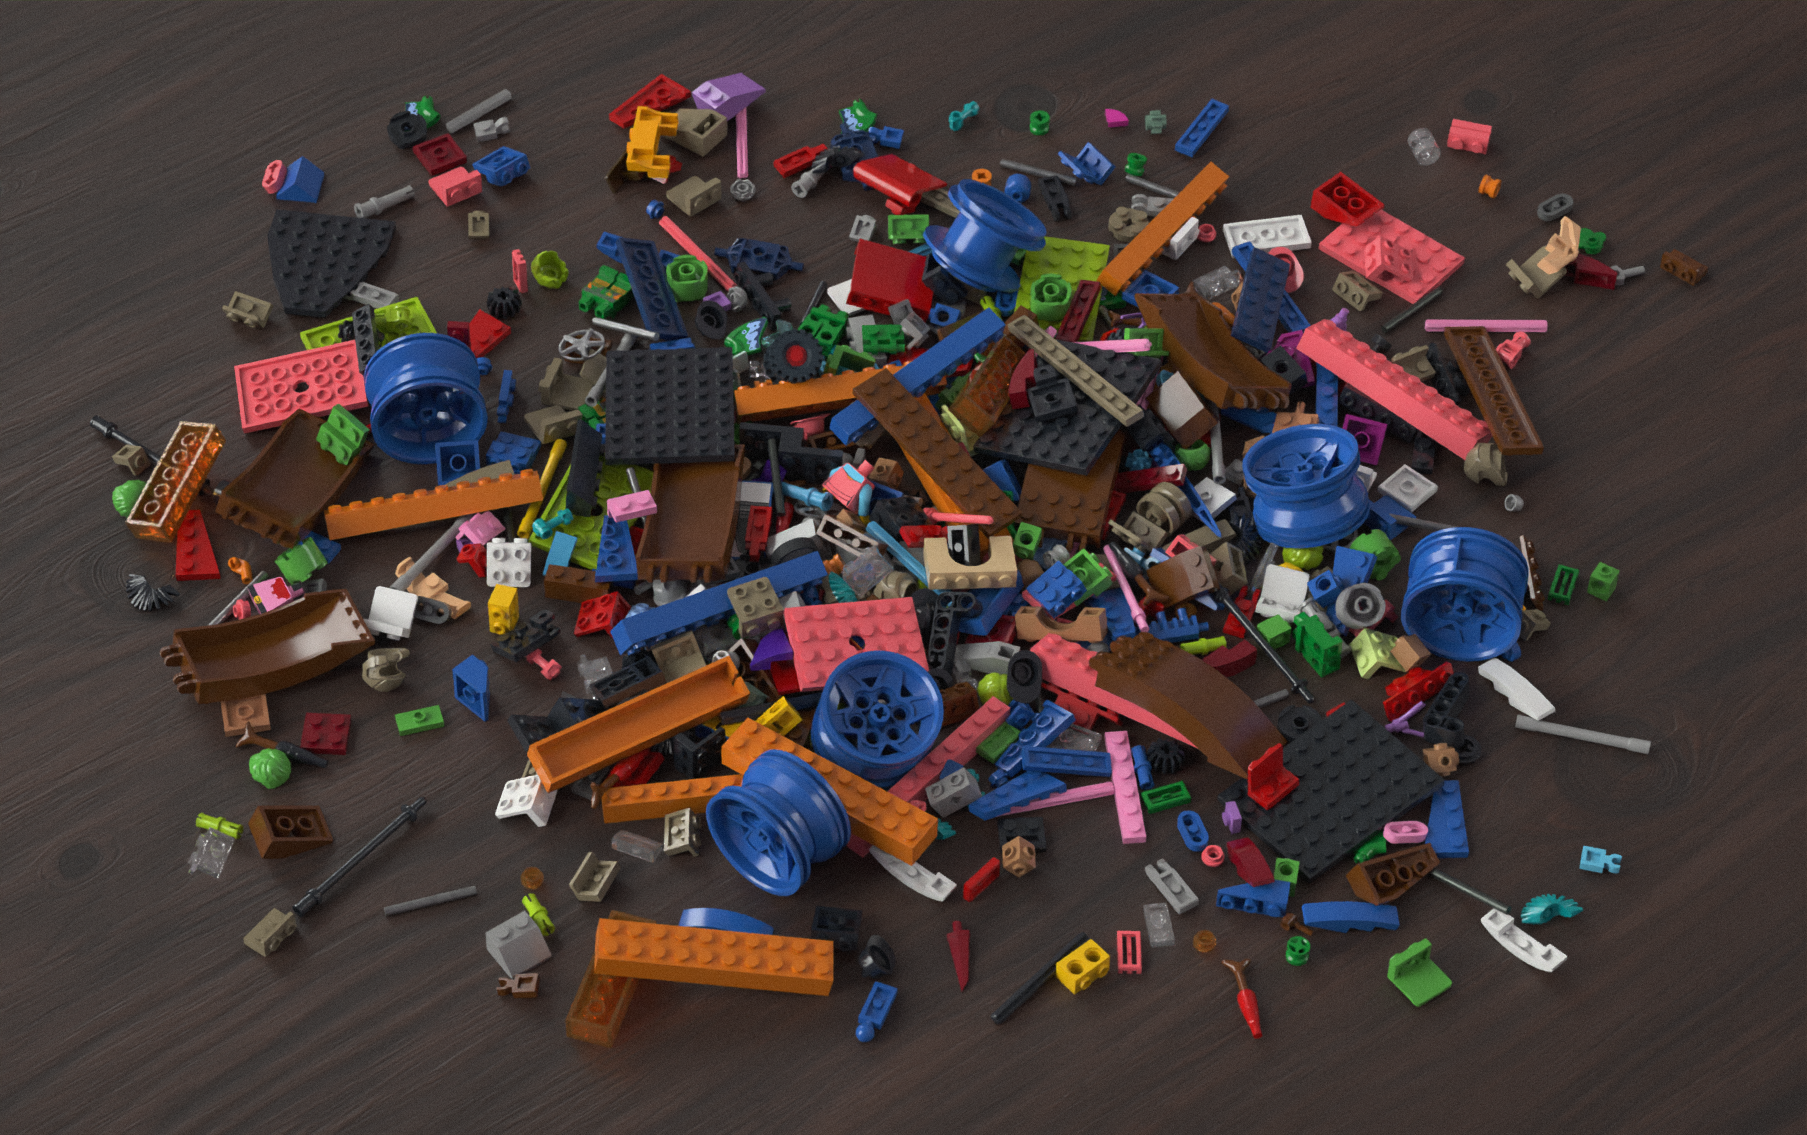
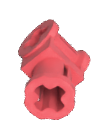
M1519 331L1514 334L1511 341L1506 339L1503 344H1499L1496 351L1501 361L1508 368L1512 369L1521 358L1522 350L1530 345L1531 340L1526 333Z

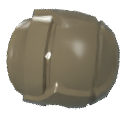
M1477 443L1468 452L1465 459L1464 472L1467 477L1477 484L1483 478H1487L1493 481L1496 486H1506L1508 474L1505 468L1504 455H1501L1498 446L1494 443Z
M891 571L879 578L873 595L879 599L904 598L906 593L907 597H910L919 587L911 575L899 571Z
M385 648L369 651L368 660L362 665L363 680L369 686L381 692H388L398 688L403 683L406 674L397 668V662L408 657L410 654L409 650L406 648Z

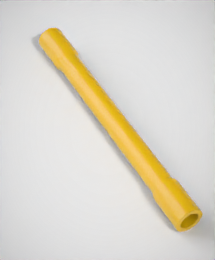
M562 439L555 440L540 479L543 500L558 463L562 459L567 447V443ZM543 500L530 503L517 531L518 537L529 538L533 529L532 525Z

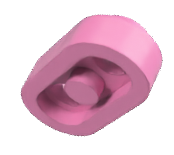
M1418 821L1389 822L1385 825L1383 831L1384 838L1392 844L1423 842L1428 834L1427 826Z

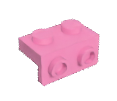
M649 490L607 500V515L609 518L613 517L616 523L657 513V506Z
M486 511L482 515L478 512L470 519V522L467 520L458 528L461 532L455 538L460 540L466 535L473 544L482 543L485 546L488 542L492 541V538L499 536L506 528L490 511Z

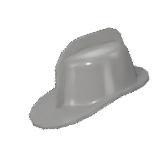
M654 580L652 585L654 602L658 606H662L684 598L688 580H667V583H661V580Z

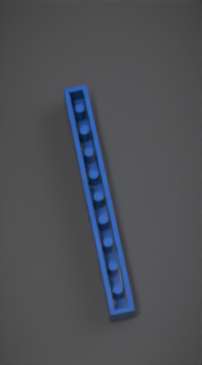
M988 307L893 374V376L913 397L919 398L925 393L927 388L936 386L945 375L950 376L962 363L964 365L967 364L976 353L981 354L987 349L989 344L998 342L1004 335L1003 331L1006 324ZM856 400L832 417L829 428L847 446L852 441L855 443L860 440L868 430L873 431L879 425V421L859 400Z

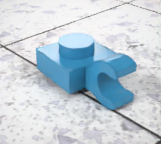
M1135 547L1133 550L1124 548V551L1145 570L1151 568L1153 563H1161V561L1153 557L1145 559V553Z

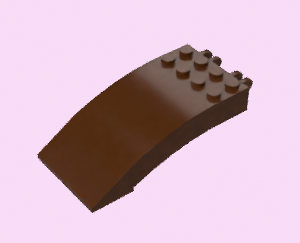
M1135 293L1134 298L1147 327L1164 329L1162 350L1169 351V355L1165 356L1176 371L1183 375L1192 387L1204 395L1205 399L1215 402L1216 406L1221 409H1228L1229 407L1244 409L1245 407L1260 409V407L1269 409L1288 407V396L1292 384L1263 365L1248 351L1240 340L1231 336L1232 330L1222 316L1223 311L1197 294Z
M299 408L282 422L279 430L254 461L222 490L215 512L221 514V518L225 520H233L237 526L241 524L246 529H252L260 533L264 539L270 538L275 544L280 543L283 547L293 549L325 517L324 510H328V507L333 506L373 449L374 444L365 440L361 452L354 457L352 463L347 466L340 464L336 461V456L330 451L323 450L320 443L316 440L321 425L327 421Z
M1121 425L1087 476L1028 464L1018 505L1022 512V517L1014 522L1015 530L1018 531L1021 522L1042 528V537L1038 548L1043 547L1045 538L1066 540V549L1070 553L1073 550L1074 542L1081 543L1079 552L1083 548L1086 550L1087 544L1100 548L1112 493L1129 435L1125 426ZM1025 540L1024 544L1029 545L1030 541Z
M735 445V461L654 464L651 496L657 506V513L646 516L643 534L636 554L638 580H647L648 583H653V580H661V583H667V580H690L691 583H697V580H704L705 583H710L711 580H725L737 528L745 445Z
M347 589L304 593V597L282 607L237 621L174 629L173 644L164 646L159 652L160 656L164 658L166 666H180L182 673L179 672L172 678L175 685H177L178 692L181 694L193 693L198 704H209L263 695L307 681L330 671L375 644V640Z
M1140 632L1134 638L1122 635L1116 641L1114 640L1110 643V649L1114 653L1110 654L1108 652L1105 653V651H1099L1096 656L1089 659V666L1098 671L1096 687L1130 701L1154 714L1192 742L1208 757L1207 762L1245 779H1248L1249 765L1254 760L1261 758L1270 747H1274L1278 743H1281L1283 748L1287 746L1288 741L1262 710L1233 682L1201 659L1174 646L1169 641H1163L1154 637L1151 633Z

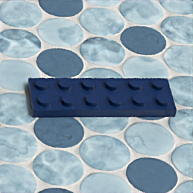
M619 237L615 243L646 330L659 333V339L678 340L687 338L688 334L673 292L667 281L655 242Z
M1256 247L1252 249L1231 332L1232 337L1261 351L1269 352L1272 347L1290 268L1289 263Z

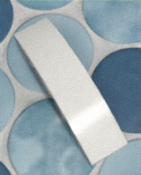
M874 845L869 850L877 861L893 876L926 897L943 902L957 886V884L938 872L934 875L917 862L911 866Z
M1492 909L1481 918L1482 924L1502 946L1533 967L1552 972L1567 960L1568 956L1551 944L1545 947L1514 925V918L1510 915Z

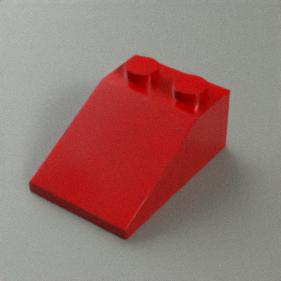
M1339 172L1313 190L1310 207L1326 219L1357 227L1382 210L1385 205L1342 172Z

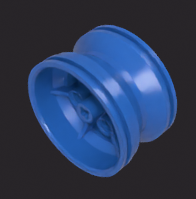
M417 333L403 336L387 343L371 357L364 372L366 396L372 406L370 422L376 444L387 455L407 463L433 464L437 463L435 443L480 440L487 426V411L484 398L478 389L480 373L477 359L466 344L448 335Z
M1326 424L1298 425L1274 432L1259 440L1248 450L1243 459L1242 467L1247 486L1256 493L1253 504V517L1256 530L1264 540L1286 548L1317 547L1348 536L1364 523L1370 512V502L1367 489L1362 479L1356 474L1361 458L1358 443L1350 432L1340 427Z
M773 749L763 752L745 771L741 787L727 786L721 789L709 800L706 807V819L711 835L730 864L752 884L778 896L794 894L808 881L811 872L810 864L821 863L834 857L848 844L851 837L848 814L834 789L812 766L799 757L782 750Z

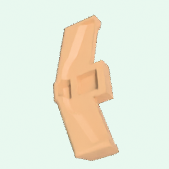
M1566 216L1563 217L1560 223V236L1555 233L1545 248L1550 253L1537 264L1547 274L1558 272L1569 262H1573L1579 254L1581 227Z
M408 557L398 564L395 572L398 578L415 564L412 558ZM421 572L407 588L409 593L447 603L452 611V619H457L471 608L469 601H463L445 593L448 590V583L434 573L425 577ZM440 609L439 613L444 615L443 609Z

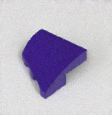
M782 628L774 630L762 638L751 661V671L771 669V661L793 659V650Z

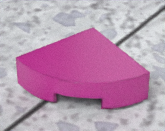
M1105 109L1108 127L1128 126V118L1122 112L1114 109Z

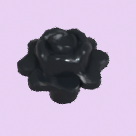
M345 320L343 324L339 325L337 336L341 339V342L355 340L353 321Z

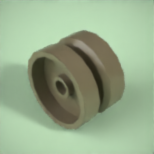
M1168 482L1158 483L1137 503V513L1169 534L1167 537L1171 536L1179 526H1182L1192 516L1191 504L1186 495L1178 487Z

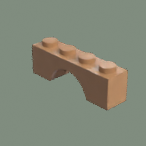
M1021 606L1015 614L1017 637L1028 642L1041 640L1048 633L1057 634L1069 642L1088 641L1090 643H1098L1108 633L1105 608L1084 607L1077 620L1071 623H1060L1053 620L1046 614L1043 607Z

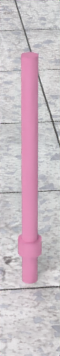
M1105 545L1103 550L1132 611L1133 621L1138 624L1141 632H1148L1149 627L1146 622V615L1143 609L1139 607L1109 545Z

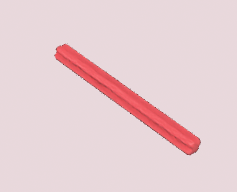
M667 216L662 217L659 224L690 255L696 256L697 260L701 262L703 260L707 265L708 273L728 292L729 288L737 286Z

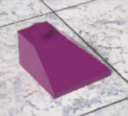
M1346 414L1342 429L1350 432L1355 437L1358 443L1360 461L1377 465L1387 424Z

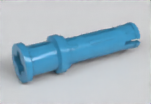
M781 481L784 496L804 501L809 507H820L822 511L830 510L833 505V495L829 492L821 493L816 488L805 489Z

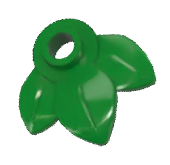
M1581 228L1578 249L1584 248L1588 254H1597L1603 247L1606 235L1601 231L1594 233L1588 228Z

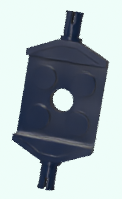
M842 123L840 125L842 134L835 135L831 140V149L834 146L836 148L837 146H841V148L848 146V148H858V150H861V153H864L861 158L851 165L840 167L844 181L861 182L854 178V166L863 160L877 158L878 156L869 133L864 130L852 131L847 123H845V126ZM861 182L864 191H867V188L869 191L872 189V187Z
M737 238L733 245L729 246L728 250L716 247L714 252L715 256H722L728 259L731 273L735 272L737 263L745 262L751 271L770 272L774 275V281H777L790 269L801 272L804 269V263L792 261L788 247L779 244Z

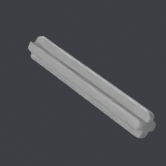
M504 89L446 124L447 130L450 133H454L511 99L510 91Z

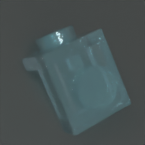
M780 319L777 320V332L762 338V346L768 348L779 335L785 331L792 330V324Z

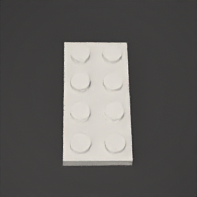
M1302 215L1223 224V232L1230 252H1232V247L1249 241L1254 247L1266 253L1276 247H1285L1291 251L1311 248L1312 242Z

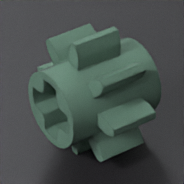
M1161 110L1150 111V115H1145L1146 130H1151V134L1162 133L1161 129H1166V115L1161 114Z

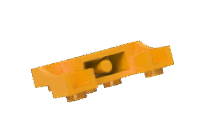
M638 106L634 127L630 128L629 137L631 142H627V171L647 172L650 178H668L671 165L670 156L656 154L660 136H676L679 124L678 113H664L646 106Z

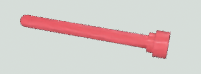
M928 507L923 509L932 525L938 521L988 525L993 523V517L939 513L935 508Z

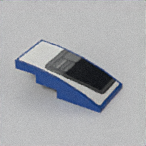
M742 480L737 528L731 555L735 561L740 558L741 554L750 552V550L745 548L750 506L772 507L773 482ZM760 551V553L764 554V558H766V552Z

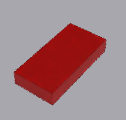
M993 857L964 884L963 898L966 901H972L999 877L1000 861Z

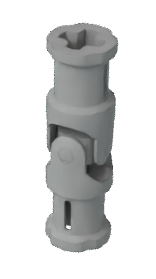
M1308 598L1298 607L1300 612H1306L1309 617L1317 615L1327 633L1332 638L1338 636L1343 641L1339 630L1328 619L1327 614L1319 609L1314 598ZM1344 641L1342 643L1341 659L1352 650L1351 646L1346 645Z

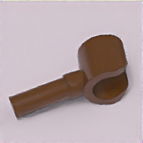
M1293 913L1286 914L1280 922V926L1284 930L1288 931L1295 927L1309 936L1313 933L1312 930L1300 924Z

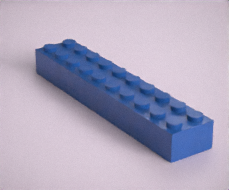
M818 551L622 619L610 632L620 656L628 653V656L639 653L643 647L647 646L648 649H651L650 646L692 630L693 633H696L702 626L706 625L707 628L713 627L725 618L728 621L732 615L736 614L727 595V590L731 587L767 577L779 599L794 591L799 593L816 588V586L823 583L822 580L828 574Z

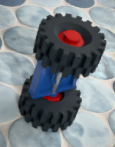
M792 329L783 332L773 341L764 354L763 368H765L766 376L775 384H779L782 380L796 384L811 379L822 365L823 349L819 345V340L815 339L812 333H807L802 329Z

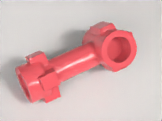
M536 649L525 656L531 665L535 662L543 668L541 673L548 680L551 681L560 674L562 667L553 659L550 662L541 656L542 651L540 649Z

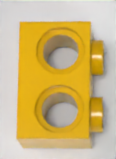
M500 584L495 585L488 601L490 632L502 635L508 633L516 626L519 619L517 588Z
M783 696L755 721L785 736L802 721V718L798 711Z
M1090 939L1056 963L1055 977L1075 995L1080 990L1087 989L1098 977L1101 978L1108 973L1110 955Z

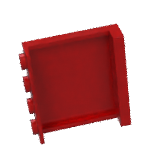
M859 239L854 252L856 257L846 304L891 316L888 307L909 299L912 310L926 323L933 297V291L922 282L926 256Z

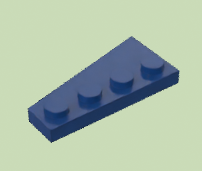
M604 515L595 582L638 580L636 559L627 520L616 523L613 517L609 518L608 515Z
M1337 546L1333 574L1335 576L1339 575L1344 583L1342 589L1344 590L1359 583H1368L1377 557L1371 553ZM1334 601L1327 607L1328 619L1335 625L1342 636L1347 637L1350 628L1345 626L1336 617V601Z

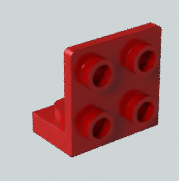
M618 591L583 601L574 635L579 637L605 629L612 637L610 631L622 619H625L631 606Z
M1281 743L1270 747L1261 758L1254 760L1248 767V796L1267 811L1299 785V778L1283 767V745Z

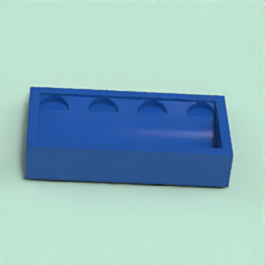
M1017 570L1016 587L972 588L968 591L982 603L983 610L976 618H961L959 632L973 635H987L1024 586L1019 570ZM973 602L969 603L967 608L971 607Z

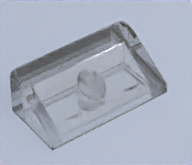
M620 830L612 838V849L653 863L663 847L662 843L624 830Z

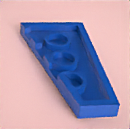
M1121 587L1103 591L1097 597L1092 595L1084 601L1087 608L1106 609L1107 634L1112 641H1116L1122 635L1130 638L1136 636L1131 610Z
M1047 699L1043 703L1044 709L1040 713H1035L1031 718L1032 724L1028 729H1023L1019 733V740L1016 743H1012L995 763L997 769H1003L1012 778L1023 768L1022 748L1024 746L1046 747L1051 744L1056 737L1076 721L1071 712Z
M1027 771L970 803L969 812L986 821L1011 812V807L1030 805V801L1040 798L1044 800L1050 798V793L1056 791L1059 794L1067 792L1066 783L1045 772Z
M1445 780L1444 786L1433 794L1425 844H1431L1438 858H1468L1469 849L1458 780Z

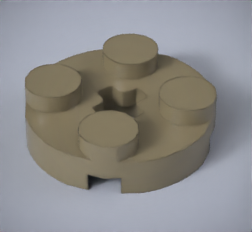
M1118 207L1116 212L1109 218L1108 229L1117 240L1131 242L1149 224L1147 213L1136 209Z

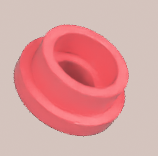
M1202 224L1199 226L1198 240L1211 242L1216 238V231L1212 225Z
M237 600L233 606V613L236 618L241 620L251 616V608L248 601Z
M1210 845L1203 850L1201 858L1207 866L1217 867L1224 862L1225 855L1219 846Z

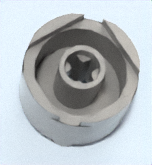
M1369 583L1355 584L1344 589L1339 594L1336 601V617L1351 629H1364L1374 625L1383 617L1386 607L1385 600H1383L1380 590ZM1359 602H1361L1360 606L1363 607V610H1360Z

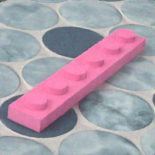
M1127 731L1105 732L1106 750L1111 756V779L1115 788L1114 796L1123 844L1146 842V833Z

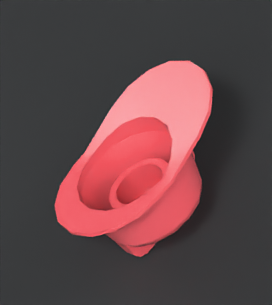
M1285 247L1271 249L1268 254L1290 264L1285 285L1286 292L1296 291L1304 280V272L1297 258L1290 249Z
M830 413L812 416L791 422L790 424L797 428H804V439L807 441L809 436L824 433L825 417L829 416Z

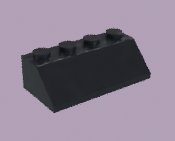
M580 419L577 422L565 509H569L572 515L591 518L592 509L596 510L598 497L594 496V492H599L600 479H597V474H602L603 461H599L600 456L604 457L605 444H602V434Z

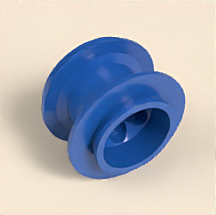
M963 179L958 185L951 186L948 191L949 199L960 211L950 229L937 225L928 226L923 232L924 239L933 250L932 255L935 260L959 280L987 292H996L997 290L1015 292L1021 285L1020 278L1009 264L1019 248L1029 251L1043 250L1046 245L1044 238L1047 233L1046 228L1029 209L1007 194L982 182Z

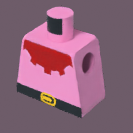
M282 577L273 578L247 587L259 614L289 604L294 601V598L304 594L299 582L287 587Z

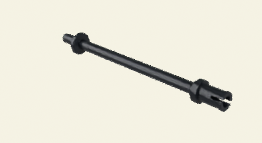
M95 415L91 419L90 426L103 433V436L107 439L114 437L125 445L142 447L148 459L196 487L197 495L203 496L206 493L211 497L213 496L215 489L210 487L209 479H197L118 431L117 424L108 422L99 415Z
M1218 581L1220 590L1212 593L1217 603H1224L1293 685L1291 688L1292 694L1300 693L1307 703H1314V696L1306 688L1308 685L1307 679H1298L1231 600L1230 590L1226 587L1224 588Z
M420 797L410 806L403 804L401 806L402 813L318 888H309L306 891V895L292 906L293 911L299 917H303L312 907L322 903V895L407 820L415 822L418 819L416 812L427 803V799Z

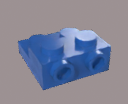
M505 146L473 163L474 170H478L479 173L486 175L488 182L497 186H504L510 183L513 178L522 176L530 169L526 154Z
M1145 270L1122 293V299L1138 307L1134 298L1135 293L1179 294V287Z
M500 432L497 440L492 441L486 454V464L489 466L510 460L514 474H521L520 471L531 469L541 448V441Z
M1057 561L1026 588L1027 592L1053 619L1065 612L1067 607L1080 599L1087 591L1082 581L1060 561Z

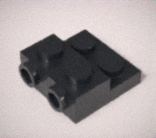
M816 906L811 928V939L833 941V948L840 949L843 952L857 951L863 910Z

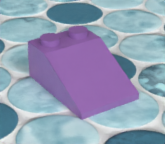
M742 73L706 81L695 89L692 95L697 109H712L727 117L728 121L765 93L766 90Z

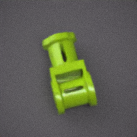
M398 305L393 308H386V313L375 314L376 328H387L388 332L395 331L398 333L407 332L411 328V322L408 320L410 310L407 306Z

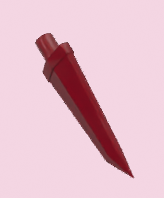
M954 921L952 923L953 932L947 934V941L962 992L969 980L970 931L962 930V923Z

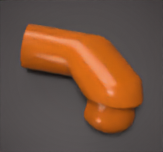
M237 557L229 559L228 566L231 570L241 575L243 584H249L253 580L251 565Z

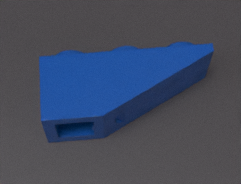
M1274 880L1275 882L1256 887L1245 883L1219 889L1216 906L1283 918L1286 914L1291 882Z

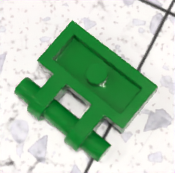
M901 324L862 325L863 352L871 353V355H878V353L897 355V352H905L903 326Z

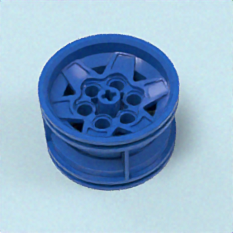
M1453 527L1436 531L1423 538L1415 546L1410 558L1407 592L1404 596L1401 610L1402 625L1408 636L1416 634L1430 653L1458 661L1491 659L1509 650L1516 643L1521 632L1524 595L1529 578V567L1522 552L1513 543L1498 534L1471 527Z
M867 651L846 659L833 670L827 679L811 725V741L814 752L888 791L931 752L939 734L944 709L942 696L936 682L920 664L898 653ZM844 698L848 708L837 710L838 704ZM878 700H884L887 704H881ZM856 704H863L866 708H859ZM894 716H901L903 720H897ZM916 722L918 727L917 735L909 727ZM851 723L858 724L860 728H853ZM888 735H894L897 740H891ZM845 736L850 739H857V748ZM866 739L874 740L876 744H870ZM883 749H886L887 751H897V753L881 755Z

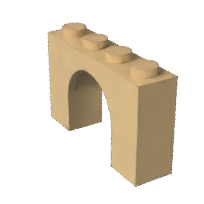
M989 536V560L979 566H965L955 562L949 555L946 538H924L923 557L928 589L1016 587L1017 566L1011 536Z

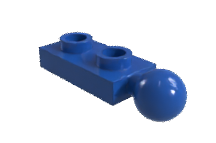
M875 981L858 1017V1023H860L856 1028L858 1040L869 1042L874 1037V1028L881 1030L897 996V988Z

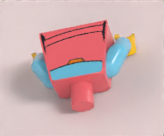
M866 460L858 469L850 463H846L831 470L829 479L822 484L824 487L823 493H831L833 499H838L853 513L859 514V518L867 527V524L871 523L869 520V505L872 491L875 487L867 477L874 470V467Z

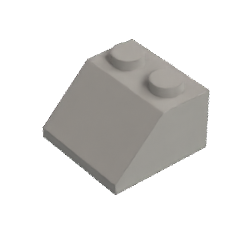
M526 911L519 913L485 933L487 950L511 979H515V974H525L552 958L539 927Z

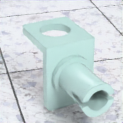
M745 351L733 356V377H735L733 385L741 387L739 373L749 368L747 352Z

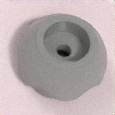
M738 179L731 185V194L739 201H748L755 194V185L750 180Z
M738 286L729 288L726 297L731 302V310H734V312L741 311L747 304L746 292Z

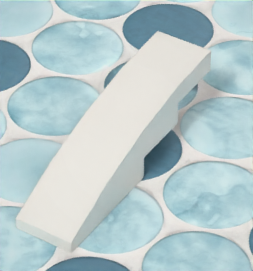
M1493 658L1478 666L1479 674L1493 681L1494 689L1509 697V704L1538 721L1555 712V707L1540 691L1499 659Z

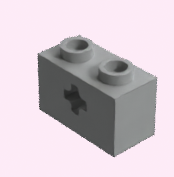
M964 767L925 788L931 807L943 818L982 797L977 780Z

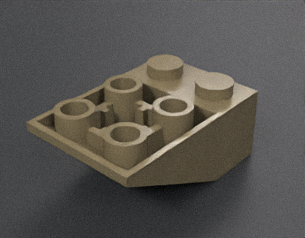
M679 109L676 112L678 113L679 120L676 136L664 137L704 157L727 136V117L712 109Z

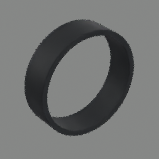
M807 537L794 538L776 548L771 556V563L773 566H776L788 554L801 549H812L811 553L818 551L819 555L820 552L812 539Z

